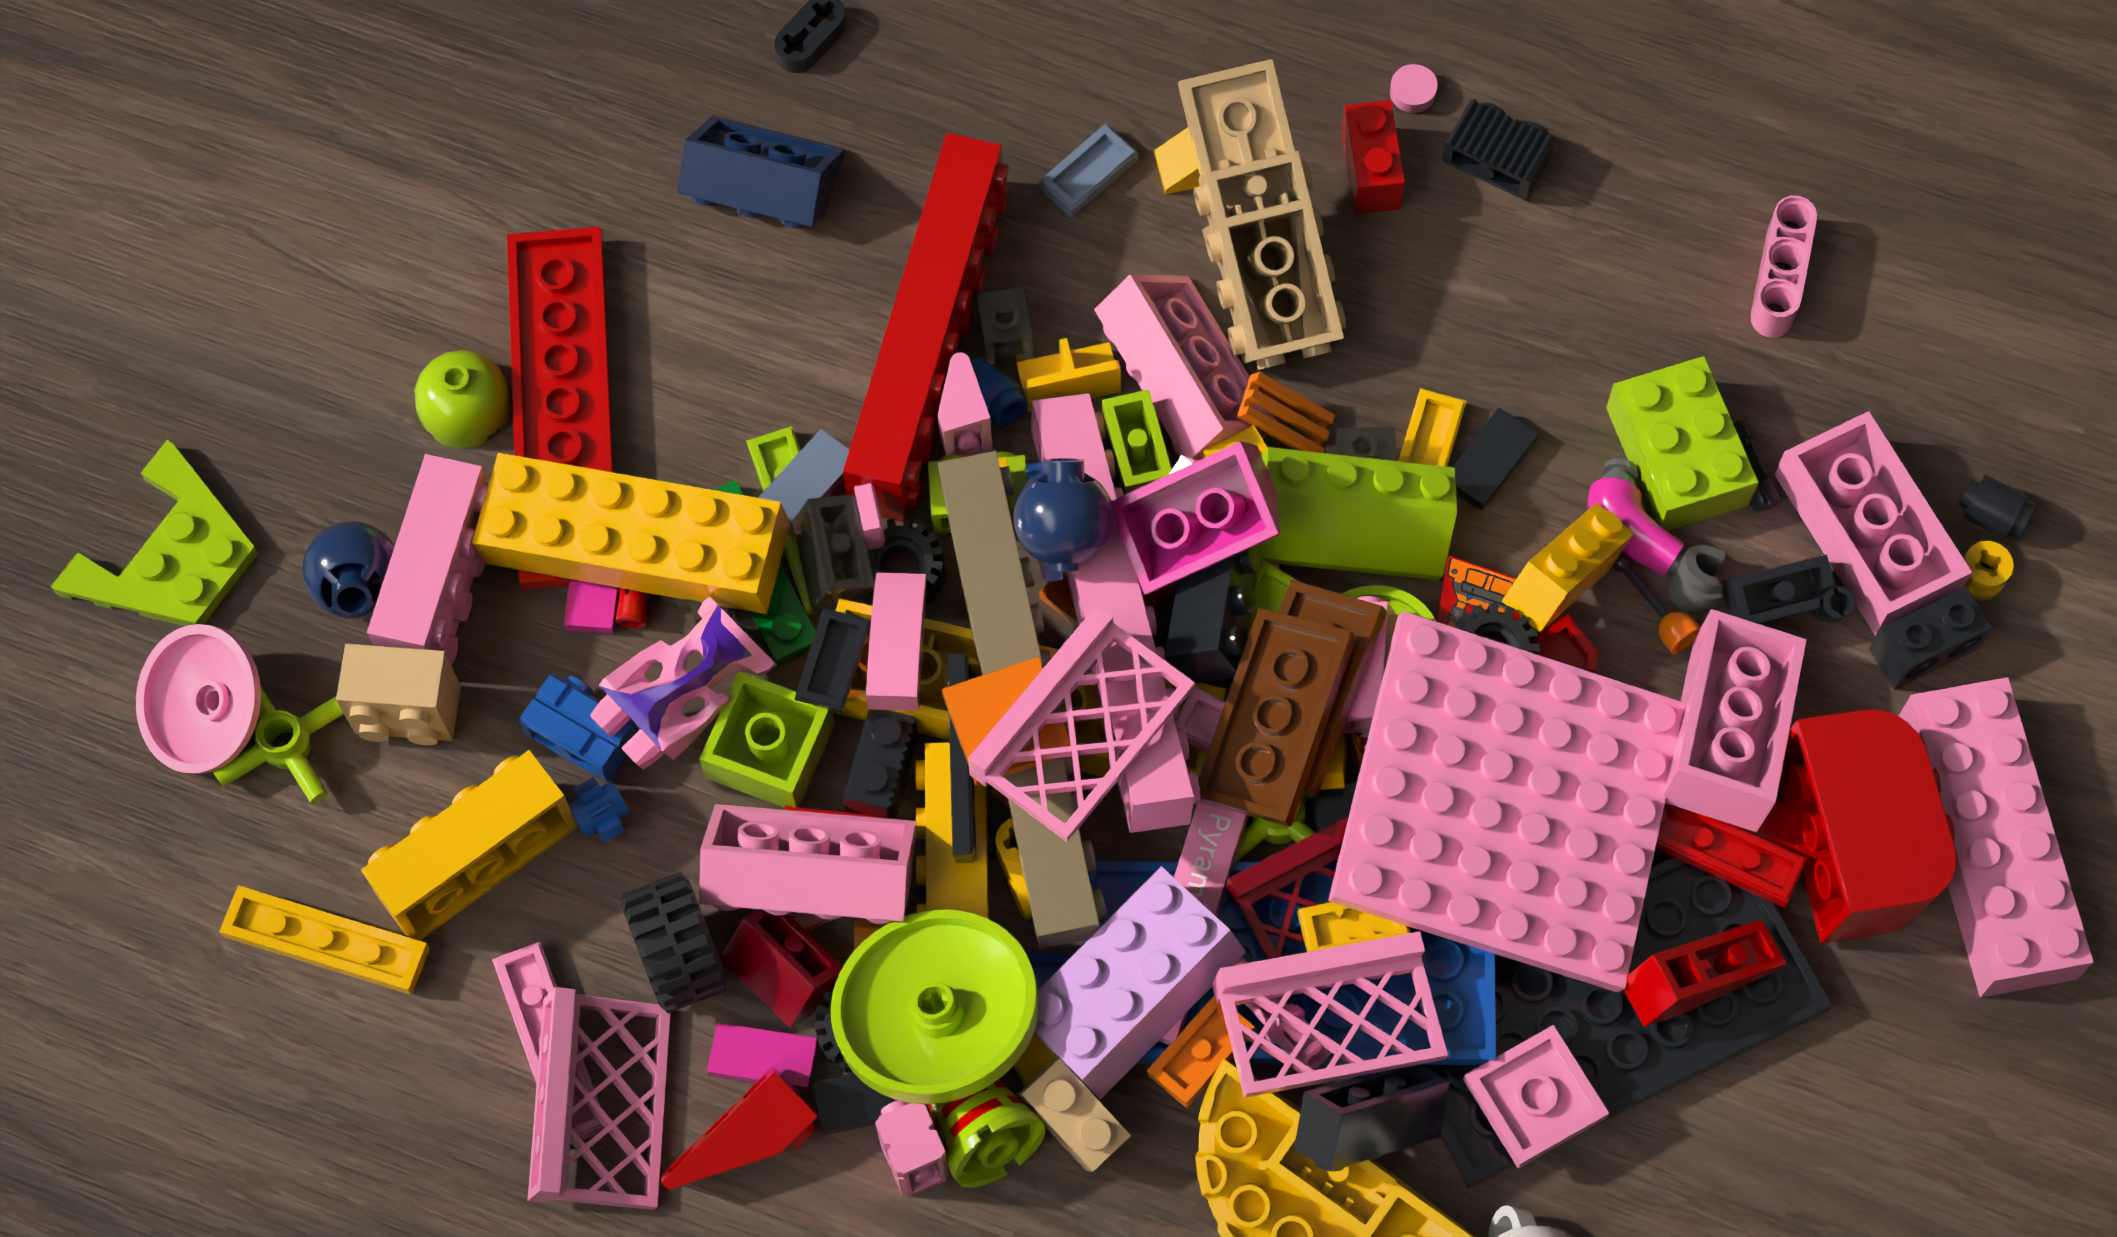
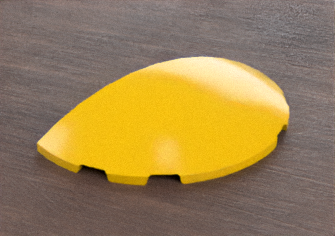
M1222 1060L1211 1079L1198 1117L1201 1124L1199 1151L1196 1153L1197 1176L1201 1193L1209 1203L1212 1214L1218 1223L1217 1230L1221 1237H1474L1442 1210L1375 1160H1366L1336 1172L1326 1171L1317 1167L1313 1160L1294 1149L1301 1108L1277 1092L1244 1098L1236 1065L1228 1060Z

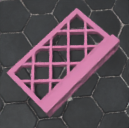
M1098 604L968 758L969 774L985 787L989 783L1065 842L1069 841L1195 686V682L1113 623L1114 616ZM1116 642L1132 654L1134 669L1104 673L1102 656ZM1139 660H1141L1150 668L1141 669ZM1097 663L1098 673L1088 674ZM1164 677L1177 687L1168 700L1145 703L1142 679ZM1136 680L1139 704L1109 707L1106 683ZM1100 685L1102 708L1072 711L1070 695L1077 686ZM1065 702L1066 712L1056 713ZM1157 712L1148 723L1147 713ZM1140 714L1142 725L1140 734L1135 739L1113 741L1110 717ZM1104 718L1107 742L1085 745L1076 744L1074 721ZM1068 722L1070 746L1040 750L1038 733L1046 724ZM1033 740L1034 750L1024 751ZM1126 750L1116 761L1115 751ZM1108 752L1110 770L1103 778L1081 780L1078 756ZM1072 756L1075 781L1044 784L1042 760ZM1036 761L1038 785L1016 787L1002 777L1013 763ZM1093 789V791L1084 800L1082 790ZM1076 791L1078 809L1066 823H1063L1048 811L1046 794ZM1040 795L1041 805L1029 796Z
M1420 931L1220 968L1212 982L1216 1003H1221L1244 1098L1445 1060L1448 1053L1421 957L1425 952ZM1411 973L1416 995L1409 1006L1382 990L1391 976ZM1382 978L1378 986L1369 981ZM1354 984L1371 995L1359 1016L1333 1000L1340 986ZM1332 988L1328 996L1319 990ZM1304 993L1321 1004L1320 1009L1309 1025L1283 1009L1291 995ZM1282 997L1278 1005L1269 1000ZM1376 999L1403 1015L1391 1035H1388L1364 1019ZM1254 1002L1272 1014L1259 1035L1239 1022L1235 1005ZM1418 1002L1422 1015L1414 1010ZM1326 1008L1353 1024L1341 1045L1314 1029ZM1276 1018H1279L1303 1034L1291 1055L1264 1039ZM1407 1019L1427 1031L1431 1048L1413 1051L1396 1040ZM1358 1028L1384 1044L1376 1059L1364 1061L1345 1049ZM1244 1038L1253 1043L1248 1052ZM1307 1038L1320 1042L1325 1049L1335 1054L1327 1068L1313 1070L1295 1058ZM1257 1047L1284 1063L1276 1078L1254 1081L1249 1060ZM1389 1049L1398 1053L1397 1055L1385 1057ZM1339 1058L1349 1063L1335 1066ZM1289 1067L1298 1072V1074L1284 1076Z
M555 987L543 999L528 1201L549 1203L551 1200L655 1210L658 1207L670 1013L662 1009L659 1004L575 994L576 989ZM580 1009L598 1011L612 1028L595 1042H592L579 1027ZM614 1013L626 1014V1016L619 1020ZM634 1016L656 1018L655 1039L644 1048L639 1045L624 1026ZM615 1032L635 1055L617 1071L597 1048ZM579 1042L585 1050L577 1056ZM653 1047L654 1060H652L647 1054V1052H649ZM588 1054L608 1077L590 1093L575 1077L576 1064ZM638 1060L652 1075V1089L640 1099L620 1076ZM611 1082L631 1104L614 1121L609 1118L593 1098ZM575 1092L581 1100L573 1106ZM651 1097V1105L649 1111L643 1103ZM583 1105L588 1107L604 1127L601 1132L586 1144L571 1127L572 1115ZM634 1110L649 1126L648 1140L637 1149L634 1148L616 1126ZM607 1133L613 1137L628 1156L610 1172L607 1171L589 1149ZM571 1142L577 1149V1152L569 1158ZM648 1147L646 1162L640 1153ZM581 1155L601 1178L589 1190L567 1188L568 1166ZM631 1161L646 1177L644 1196L627 1194L613 1178L616 1173ZM603 1184H606V1186L611 1190V1192L596 1190H598Z

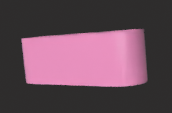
M1791 195L1778 202L1766 234L1751 310V323L1754 329L1766 337L1777 338L1785 335L1791 329L1802 300L1817 222V211L1813 203L1801 196ZM1783 222L1796 223L1800 229L1789 228ZM1775 263L1788 264L1793 270H1782ZM1767 305H1779L1785 312H1774Z

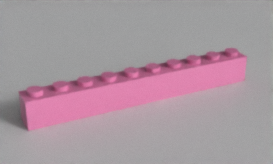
M1090 394L1032 401L1031 434L1038 462H1044V459L1049 458L1084 459V473L1097 479L1104 486L1111 501L1124 496L1121 487L1114 488L1112 478H1115L1114 456L1111 449L1104 450L1102 440H1105L1106 436L1104 418L1101 411L1094 412ZM1114 520L1111 537L1104 549L1092 560L1079 563L1078 571L1066 572L1078 624L1080 625L1098 604L1114 616L1113 623L1166 661L1163 647H1155L1153 636L1157 632L1154 609L1152 606L1145 607L1142 596L1145 594ZM1116 642L1102 656L1104 673L1134 669L1132 654ZM1139 660L1141 669L1150 668L1141 660ZM1096 663V665L1091 669V671H1090L1091 674H1097V673H1098L1097 663ZM1163 677L1142 679L1145 703L1166 701L1175 691L1174 688L1166 689ZM1136 680L1106 683L1109 707L1139 704ZM1093 684L1099 708H1102L1100 685ZM1178 708L1117 781L1130 833L1188 825L1191 823L1193 804L1200 802V787L1195 772L1188 773L1185 760L1189 759L1185 730H1177L1174 718L1178 717ZM1157 712L1147 713L1148 723ZM1140 714L1110 717L1113 741L1135 739L1142 731ZM1102 718V722H1103V726H1104V730H1105L1104 718ZM1126 750L1115 751L1116 761Z

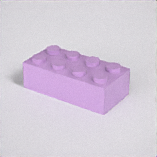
M1161 866L1039 989V1015L1033 1034L1060 1058L1101 1100L1212 987V982L1219 969L1233 966L1246 951L1231 930Z

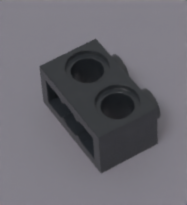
M1964 587L1880 627L1869 650L1895 690L1978 650L1992 627L1968 588Z

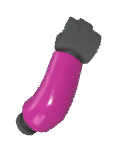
M1613 458L1608 460L1604 464L1601 479L1596 480L1590 485L1588 509L1595 503H1598L1605 510L1614 513L1626 527L1635 533L1623 549V553L1663 577L1667 571L1672 573L1667 582V592L1671 601L1678 608L1687 613L1699 614L1705 609L1717 607L1723 598L1721 594L1723 586L1718 578L1713 576L1723 563L1726 551L1705 545L1691 547L1686 552L1682 551L1681 549L1685 543L1660 526L1645 512L1641 503L1642 494L1635 483L1639 473L1638 467L1626 459Z

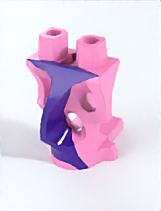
M710 596L701 604L698 614L702 617L701 621L686 637L672 646H669L662 640L658 641L614 670L599 684L607 695L599 702L590 716L611 737L630 719L637 724L640 730L622 749L643 770L657 761L664 753L674 760L717 717L721 709L731 701L725 693L717 694L711 690L723 678L738 671L761 676L770 672L776 666V663ZM699 651L703 656V661L689 673H686L687 658L692 653ZM655 662L662 663L663 670L660 678L653 682L648 681L645 678V672L650 665ZM696 697H702L705 700L704 708L696 715L691 717L684 715L683 708L687 702Z

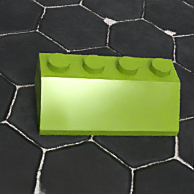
M1273 447L1266 449L1262 458L1276 490L1281 535L1258 545L1262 554V560L1275 564L1439 581L1443 577L1457 515L1455 468Z

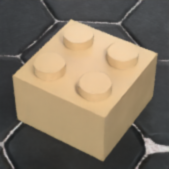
M345 644L336 701L354 733L365 740L384 742L390 736L408 738L410 742L419 745H435L438 743V740L453 741L461 685L445 651Z

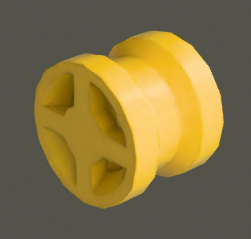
M1980 541L1972 545L1964 556L1965 562L1972 571L1964 587L1968 588L1976 600H1990L1998 596L2012 575L2014 567L2009 551L2001 544L1992 541ZM1980 562L1993 567V569L1983 567Z

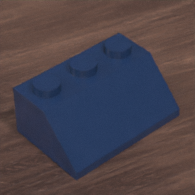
M711 116L685 139L677 193L690 196L691 200L699 205L716 206L722 204L736 208V212L743 216L761 217L767 215L779 218L783 225L791 228L812 227L825 212L843 160L845 148Z

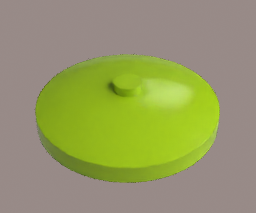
M950 909L922 911L905 916L904 921H893L883 926L854 950L840 971L833 990L831 1001L832 1029L838 1047L848 1066L862 1082L873 1090L887 1097L908 1103H945L962 1099L987 1088L1007 1073L1019 1060L1036 1028L1040 1004L1039 990L1028 956L1018 941L1003 927L985 917L965 911Z

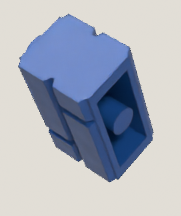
M552 673L537 692L536 698L532 699L520 717L519 723L524 734L604 782H610L621 766L623 759L628 756L622 747L638 732L636 723L630 719L611 737L590 716L600 702L592 697L594 691L591 687L574 676H569L565 681Z

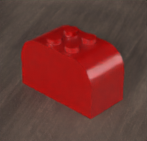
M1869 709L1797 720L1789 730L1778 790L1782 803L1786 805L1798 855L1807 859L1801 874L1820 943H1830L1898 931L1907 926L1948 886L1955 872L1956 851L1953 843L1955 828L1950 815L1944 812L1940 799L1941 780L1939 773L1934 766H1931L1925 745L1917 731L1907 721L1893 713Z

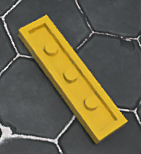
M239 885L219 931L224 938L409 995L413 994L430 950L425 942Z

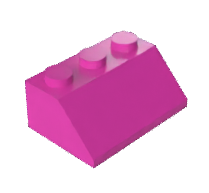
M1242 441L1112 501L1115 523L1145 595L1156 592L1281 535L1276 490L1257 445Z

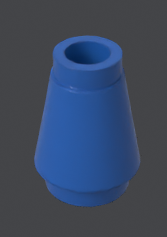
M979 357L972 360L971 364L991 422H995L1000 427L1016 422L1024 414L1028 406L1024 389L992 364L988 363L985 358Z

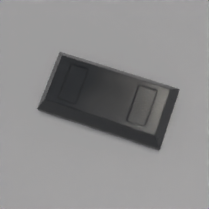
M823 608L794 698L796 701L839 712L844 711L871 620Z

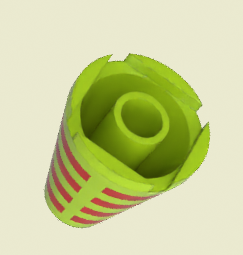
M999 1079L987 1088L962 1099L945 1103L927 1104L935 1129L944 1147L950 1172L962 1187H980L1008 1175L1003 1166L1013 1159L1016 1160L1019 1166L1022 1165L1037 1150L1045 1135V1125L1039 1116Z

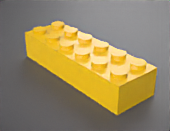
M498 453L472 544L485 563L701 603L710 596L719 606L767 614L791 523L779 501Z

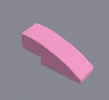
M876 573L866 685L868 709L919 711L926 574Z

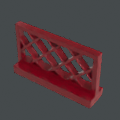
M1349 816L1228 878L1225 889L1233 904H1237L1266 959L1280 957L1285 939L1305 945L1303 936L1288 931L1294 907L1298 905L1306 908L1320 904L1298 897L1302 880L1312 873L1334 879L1335 871L1324 867L1339 859ZM1295 883L1292 895L1280 891ZM1268 896L1288 902L1289 905L1282 929L1261 923L1252 905ZM1267 933L1279 937L1276 949Z

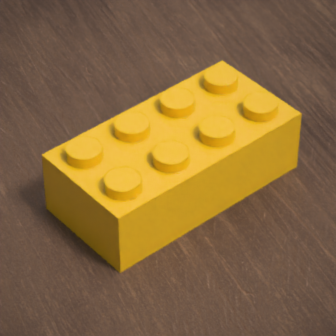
M528 750L520 757L514 755L505 759L496 767L494 775L479 786L471 785L460 791L454 797L452 805L437 816L428 815L419 820L410 830V835L395 846L386 845L377 850L369 858L368 865L362 868L361 871L378 899L406 937L420 941L578 826L564 794L530 750Z

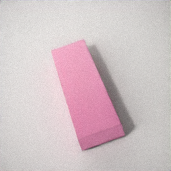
M540 941L492 959L536 1084L543 999L557 987ZM579 1045L577 1046V1056L581 1053ZM584 1059L576 1064L575 1077L590 1093L594 1090V1086ZM575 1092L573 1106L581 1100ZM595 1095L593 1098L600 1106L598 1097ZM583 1105L572 1115L571 1127L582 1140L597 1135L604 1129L603 1125L586 1105Z

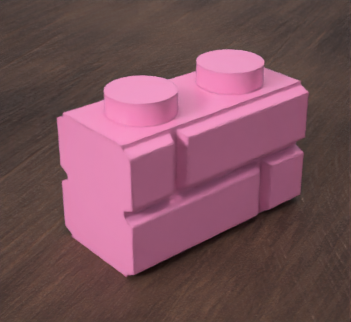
M897 1100L882 1108V1115L878 1117L879 1119L875 1122L881 1148L892 1169L901 1195L910 1197L946 1181V1178L949 1176L946 1153L937 1131L934 1130L933 1122L925 1104Z

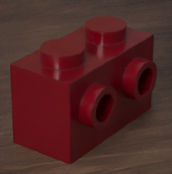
M759 909L742 919L719 958L790 1028L815 1013L817 1005H822L823 1003L822 995L827 989L832 992L843 968L789 914L773 915L765 912L763 909Z

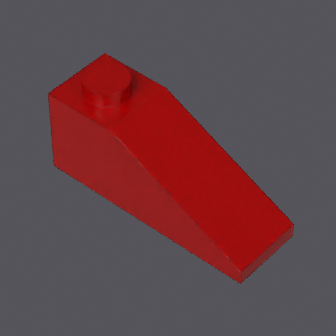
M1762 920L1653 954L1626 976L1627 982L1624 991L1643 1026L1647 1027L1691 1011L1784 967L1787 963Z
M772 1066L661 1174V1183L670 1190L779 1154L789 1144L795 1150L816 1130L817 1127L812 1123L818 1117L816 1109Z

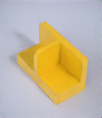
M1064 338L1059 340L1060 353L1017 362L1020 384L1025 391V399L1028 402L1027 412H1032V401L1088 393L1092 399L1121 392V369L1118 360H1114L1110 342L1070 351L1068 340Z

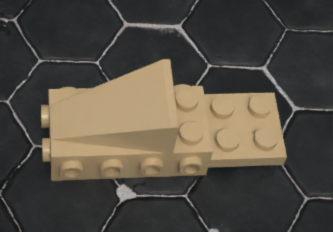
M1273 59L1179 81L1180 96L1200 173L1198 178L1200 186L1194 188V198L1199 215L1207 214L1209 226L1202 229L1209 258L1211 262H1217L1223 280L1216 282L1217 292L1222 308H1230L1234 327L1228 328V336L1233 354L1235 356L1241 354L1243 364L1256 361L1257 368L1260 370L1286 363L1284 357L1286 353L1302 350L1303 357L1309 358L1332 352L1330 342L1344 339L1342 329H1346L1345 314L1341 302L1334 299L1331 283L1335 282L1334 269L1330 256L1323 254L1319 237L1324 234L1322 219L1319 210L1312 208L1308 192L1309 189H1312L1310 170L1306 161L1301 162L1299 151L1294 149Z

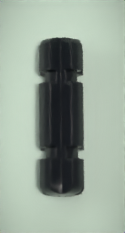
M1744 420L1733 422L1758 480V485L1750 502L1751 506L1756 512L1769 510L1777 505L1779 501L1778 492L1774 483L1768 481V478L1771 476L1757 444L1751 442L1750 438L1753 437L1748 423Z

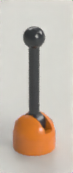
M1621 553L1612 567L1614 570L1623 572L1662 618L1659 624V636L1663 644L1672 654L1681 653L1693 644L1701 626L1688 613H1670L1630 566V557L1625 553Z

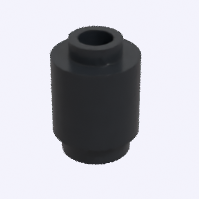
M1985 474L1980 483L1973 479L1969 481L1958 503L1959 506L1966 508L1962 518L2003 538H2006L2008 534L2016 539H2019L2036 507V504L2026 500L2027 494Z

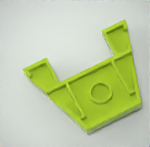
M166 440L143 469L141 475L146 482L178 502L120 576L113 575L82 554L77 553L51 586L57 595L71 600L75 597L92 601L96 606L109 609L117 607L138 612L140 616L176 625H204L256 558L258 552L254 545L175 445Z

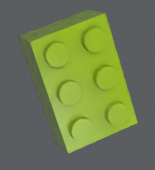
M1704 356L1613 384L1606 409L1627 459L1638 467L1637 483L1653 520L1669 531L1750 505L1758 485V480Z

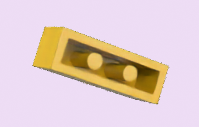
M1595 503L1528 561L1502 602L1514 608V612L1520 617L1524 615L1528 618V623L1538 632L1543 631L1609 571L1635 533L1626 527L1614 513L1605 510L1598 503Z

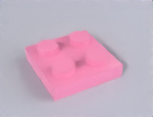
M1554 1025L1497 1056L1496 1061H1488L1465 1074L1463 1079L1518 1169L1605 1120L1609 1115L1608 1110Z

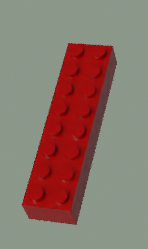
M946 132L843 469L849 510L859 512L854 487L870 483L875 488L881 518H895V521L903 522V518H907L909 508H917L920 503L924 481L919 479L922 465H928V462L933 459L936 437L931 435L935 421L938 422V411L950 360L954 354L960 353L957 351L960 337L968 338L974 316V311L969 310L972 296L980 297L986 277V269L981 268L985 254L993 255L998 237V228L994 227L997 213L1005 214L1009 202L1010 187L1006 186L1009 165L1003 164L1001 144Z

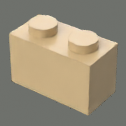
M1060 1058L1051 1060L1016 1094L1039 1116L1046 1129L1085 1171L1093 1172L1131 1136Z

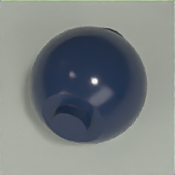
M1049 458L1044 459V474L1038 478L1031 479L1020 492L1014 509V526L1017 537L1024 549L1036 560L1048 562L1049 571L1073 572L1079 570V563L1088 562L1096 557L1108 543L1114 526V509L1111 498L1104 486L1097 479L1084 473V459Z
M341 522L324 529L312 540L303 559V582L310 598L319 608L338 618L362 619L372 616L395 547L394 543L380 529L363 522Z

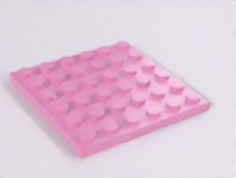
M1403 611L1397 617L1328 901L1614 992L1624 990L1666 800L1663 792L1686 703Z

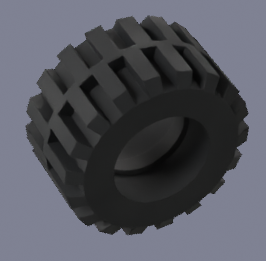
M677 872L622 894L621 906L658 1004L667 1013H671L726 991L727 978L691 883L682 872Z

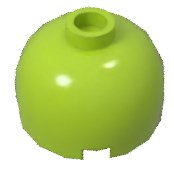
M468 350L446 352L431 360L419 374L414 389L416 413L423 427L442 445L459 449L477 447L488 442V436L494 434L498 428L501 431L506 426L513 408L510 386L497 364L482 353Z

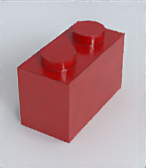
M1391 100L1344 105L1341 134L1354 214L1400 210L1405 181Z

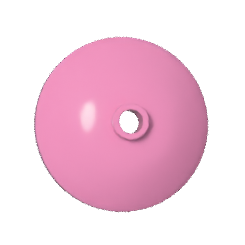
M202 624L181 627L168 634L155 646L143 666L136 693L138 725L150 751L167 767L179 772L194 774L209 773L220 769L241 753L256 727L261 703V686L258 670L246 646L229 631L220 627Z

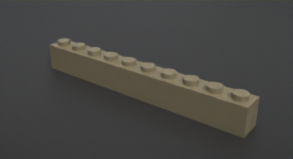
M996 451L938 462L940 483L981 676L1039 657L1044 668L1051 660L1049 650H1039L1036 634L1045 633L1039 603L1030 605L1026 588L1035 585L1029 557L1020 559L1016 542H1019L1014 526V512H1009L1006 498L1007 496L1015 495L1009 466H999ZM1062 705L1059 708V712H1063ZM1072 756L1062 757L1042 764L1044 784L1068 782L1067 775L1074 774ZM1036 767L1004 777L1016 787L1038 785ZM1076 793L1046 794L1048 811L1063 823H1066L1078 809ZM1040 795L1029 796L1041 805ZM1008 799L1039 949L1090 939L1099 930V920L1107 919L1102 890H1092L1088 872L1097 870L1091 840L1081 842L1078 829L1069 841L1065 842Z

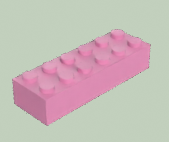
M2009 678L1910 695L1899 717L1907 721L1921 737L1930 764L1937 769L1940 776L1941 792L1939 795L1944 812L1950 815L1954 824L1955 839L1953 843L1956 851V867L1948 888L1980 998L2078 980L2094 962Z

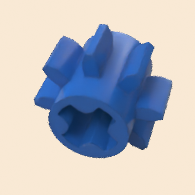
M592 777L573 788L578 800L571 803L569 808L585 838L597 833L604 843L624 831L619 819L630 814L612 781L601 787L596 779Z

